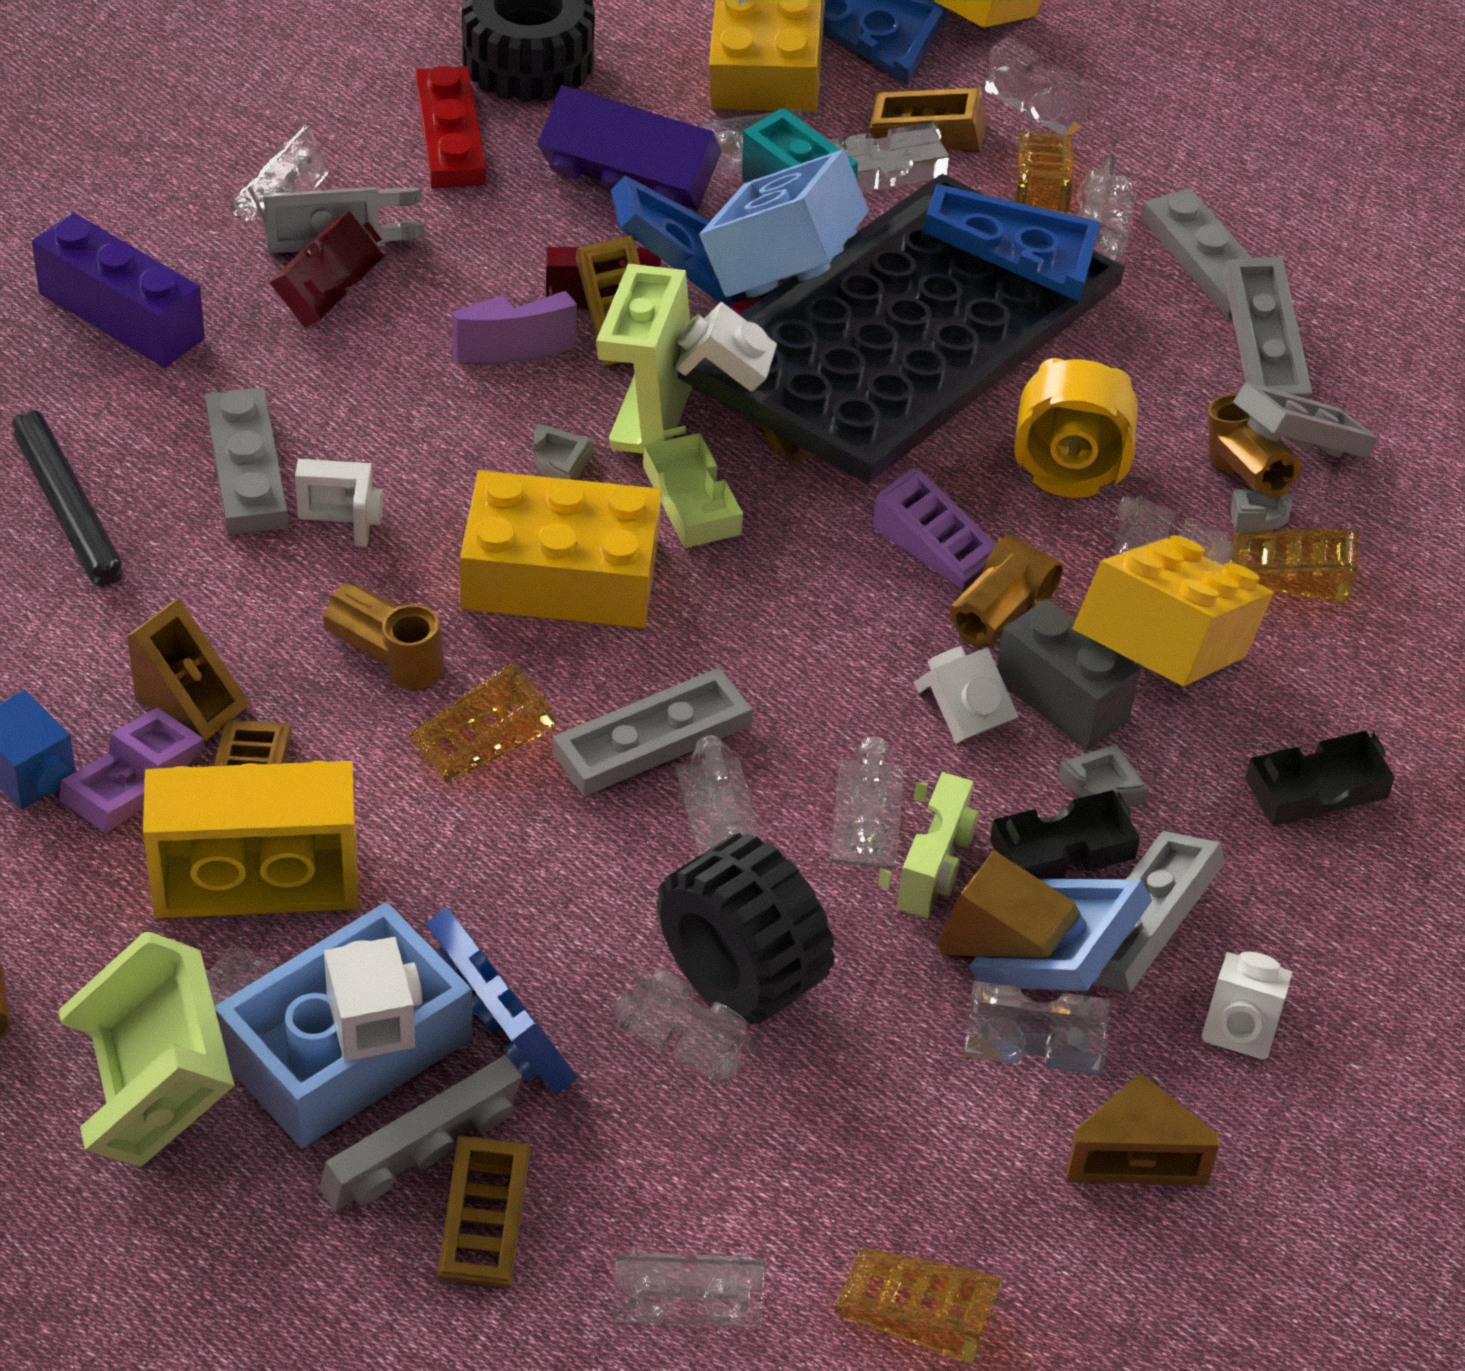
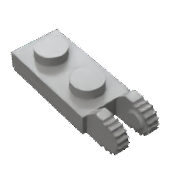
M376 187L263 194L268 253L302 251L333 219L348 211L351 212L376 246H381V242L410 240L424 237V224L415 221H401L379 226L378 207L397 205L404 207L422 201V191L416 187L388 188L378 191ZM369 222L382 240L376 243L363 224Z

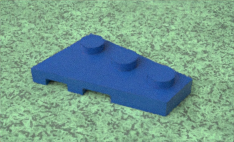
M825 0L823 32L900 81L908 84L944 24L947 8L932 0Z
M624 176L613 187L611 194L618 216L617 223L627 236L632 235L635 241L641 243L672 268L686 270L687 279L717 302H723L726 306L747 299L745 291L725 298L699 235L708 225L709 220L627 176Z
M936 184L926 214L923 233L1080 302L1100 221Z
M446 907L425 923L441 944L435 950L437 954L463 980L466 979L475 990L476 994L472 996V1009L491 1033L502 1027L512 1042L503 1050L523 1077L530 1082L540 1074L556 1095L579 1078L450 909Z

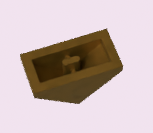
M180 598L173 600L127 635L135 697L151 709L158 707L204 738V741L225 726L226 720H232L251 705Z
M994 850L959 895L937 947L944 956L1048 958L1081 913L1075 902Z
M1139 1073L1075 1129L1066 1167L1067 1182L1208 1185L1219 1149L1218 1133L1146 1076Z

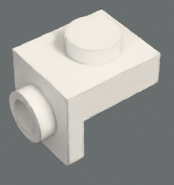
M720 302L705 318L699 314L696 315L682 330L677 340V344L682 349L675 369L686 376L705 357L749 391L753 392L767 378L777 344L767 336L760 326L746 321L723 302Z
M298 459L295 473L298 519L353 522L354 546L367 547L370 525H381L383 515V489L372 488V464Z
M962 646L943 652L929 659L927 662L931 671L914 681L918 693L932 689L955 744L1009 723L1019 717L988 647L967 656Z
M1227 952L1202 1032L1203 1041L1255 1058L1266 1059L1269 1056L1293 971L1280 968V964L1275 959L1261 953L1242 952L1240 955Z

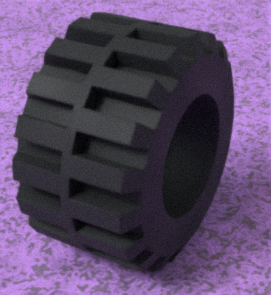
M465 0V2H462L463 66H468L470 80L472 82H479V88L486 92H496L497 97L504 99L518 98L520 101L531 102V99H541L542 101L554 99V95H557L561 85L570 88L582 86L587 81V75L592 73L594 64L595 8L593 7V0Z
M740 833L732 834L665 877V881L659 885L657 891L659 900L656 901L657 913L661 920L660 927L671 954L685 977L711 1006H715L723 1015L732 1020L736 1018L739 1022L746 1025L764 1022L825 980L830 974L829 969L834 966L835 956L831 949L835 946L833 934L828 927V918L814 890L789 859H786L770 843L766 842L764 844L757 836L751 834L743 836Z

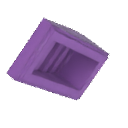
M912 468L883 489L876 497L872 527L962 590L976 581L983 573L988 556L996 544L923 473ZM924 520L928 522L925 526L921 524ZM945 535L950 537L942 544L938 541ZM964 548L971 552L960 561L955 557Z

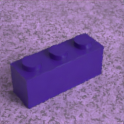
M563 85L559 88L537 143L549 164V168L561 176L579 179L582 174L598 179L599 184L610 191L624 176H627L679 205L697 211L700 208L722 152L711 130Z
M72 212L32 240L39 294L163 368L169 366L205 339L200 286L83 217Z

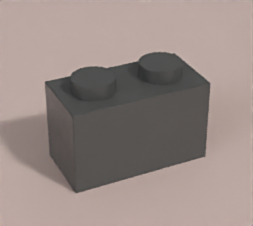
M1046 598L1004 627L997 669L1007 689L1083 748L1089 750L1130 719L1141 668L1125 656L1073 630L1072 627L1076 619Z

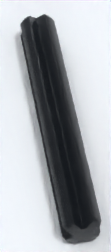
M31 410L26 415L17 414L12 421L15 429L13 435L89 579L99 587H104L109 582L117 583L123 576L121 569L122 560L43 414L36 410Z

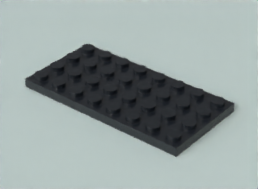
M941 173L859 230L854 236L847 239L843 245L844 251L832 259L829 263L831 268L828 271L804 281H799L797 275H795L739 314L746 321L760 326L767 336L777 344L767 378L753 392L749 391L705 357L686 376L678 371V379L743 414L751 421L759 423L786 438L798 447L836 466L846 474L869 484L1119 287L1122 282L1125 266L1093 250L1081 301L1078 302L923 233L926 214L936 184L982 194Z

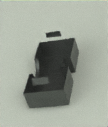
M1365 730L1319 741L1316 753L1304 756L1299 747L1252 757L1249 761L1245 780L1271 825L1276 826L1389 798L1395 776L1383 759L1386 756L1385 749L1374 731L1372 737H1370Z
M1110 790L1073 799L1063 812L1053 817H1039L1036 809L993 819L990 842L996 852L1036 878L1059 879L1065 877L1067 866L1073 863L1081 862L1085 870L1090 871L1136 859L1140 836L1129 818L1131 817L1130 810L1122 795L1118 792L1117 797L1115 791Z

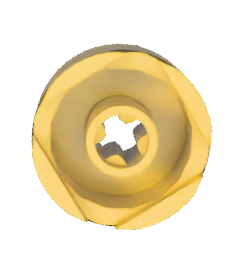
M1052 358L1040 365L1038 372L1028 381L1021 395L1014 444L1016 460L1020 467L1023 464L1033 475V483L1042 490L1054 495L1069 498H1085L1099 494L1100 487L1111 483L1115 479L1116 485L1125 478L1134 460L1138 419L1137 398L1132 389V381L1129 375L1123 370L1082 359L1063 360Z

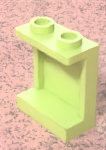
M628 264L596 340L599 360L633 363L634 376L609 436L610 448L612 450L644 454V445L671 440L674 437L663 438V431L677 428L693 387L678 379V371L675 369L677 358L682 349L677 344V340L682 330L690 321L686 270Z
M144 932L58 1011L62 1025L85 1032L91 1036L106 1099V1104L80 1126L85 1151L142 1167L235 1086L199 949L152 932Z

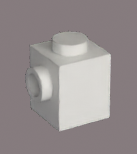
M396 937L374 941L359 940L343 947L324 950L327 996L344 1062L415 1048L414 1006H419L423 1003L421 984L415 963H402Z

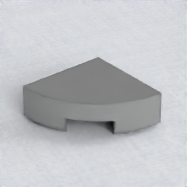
M538 423L534 432L533 455L535 465L543 477L578 480L593 455V440Z
M1244 489L1233 490L1230 511L1235 532H1266L1284 526L1289 521L1292 496L1285 494L1269 499L1263 492Z
M1117 744L1060 762L1058 778L1068 789L1080 797L1114 790L1117 797L1118 792H1120L1128 807L1140 805L1146 801L1148 787Z

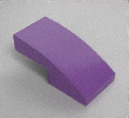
M566 291L514 308L503 294L452 312V356L458 363H506L540 358L576 348L577 304Z
M157 707L112 732L108 754L62 779L59 801L104 833H108L144 808L145 769L173 768L177 766L188 767L203 750L204 738Z

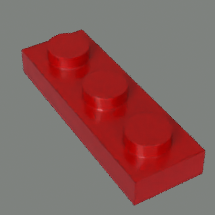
M437 66L428 69H415V88L431 188L486 185V167L468 66Z

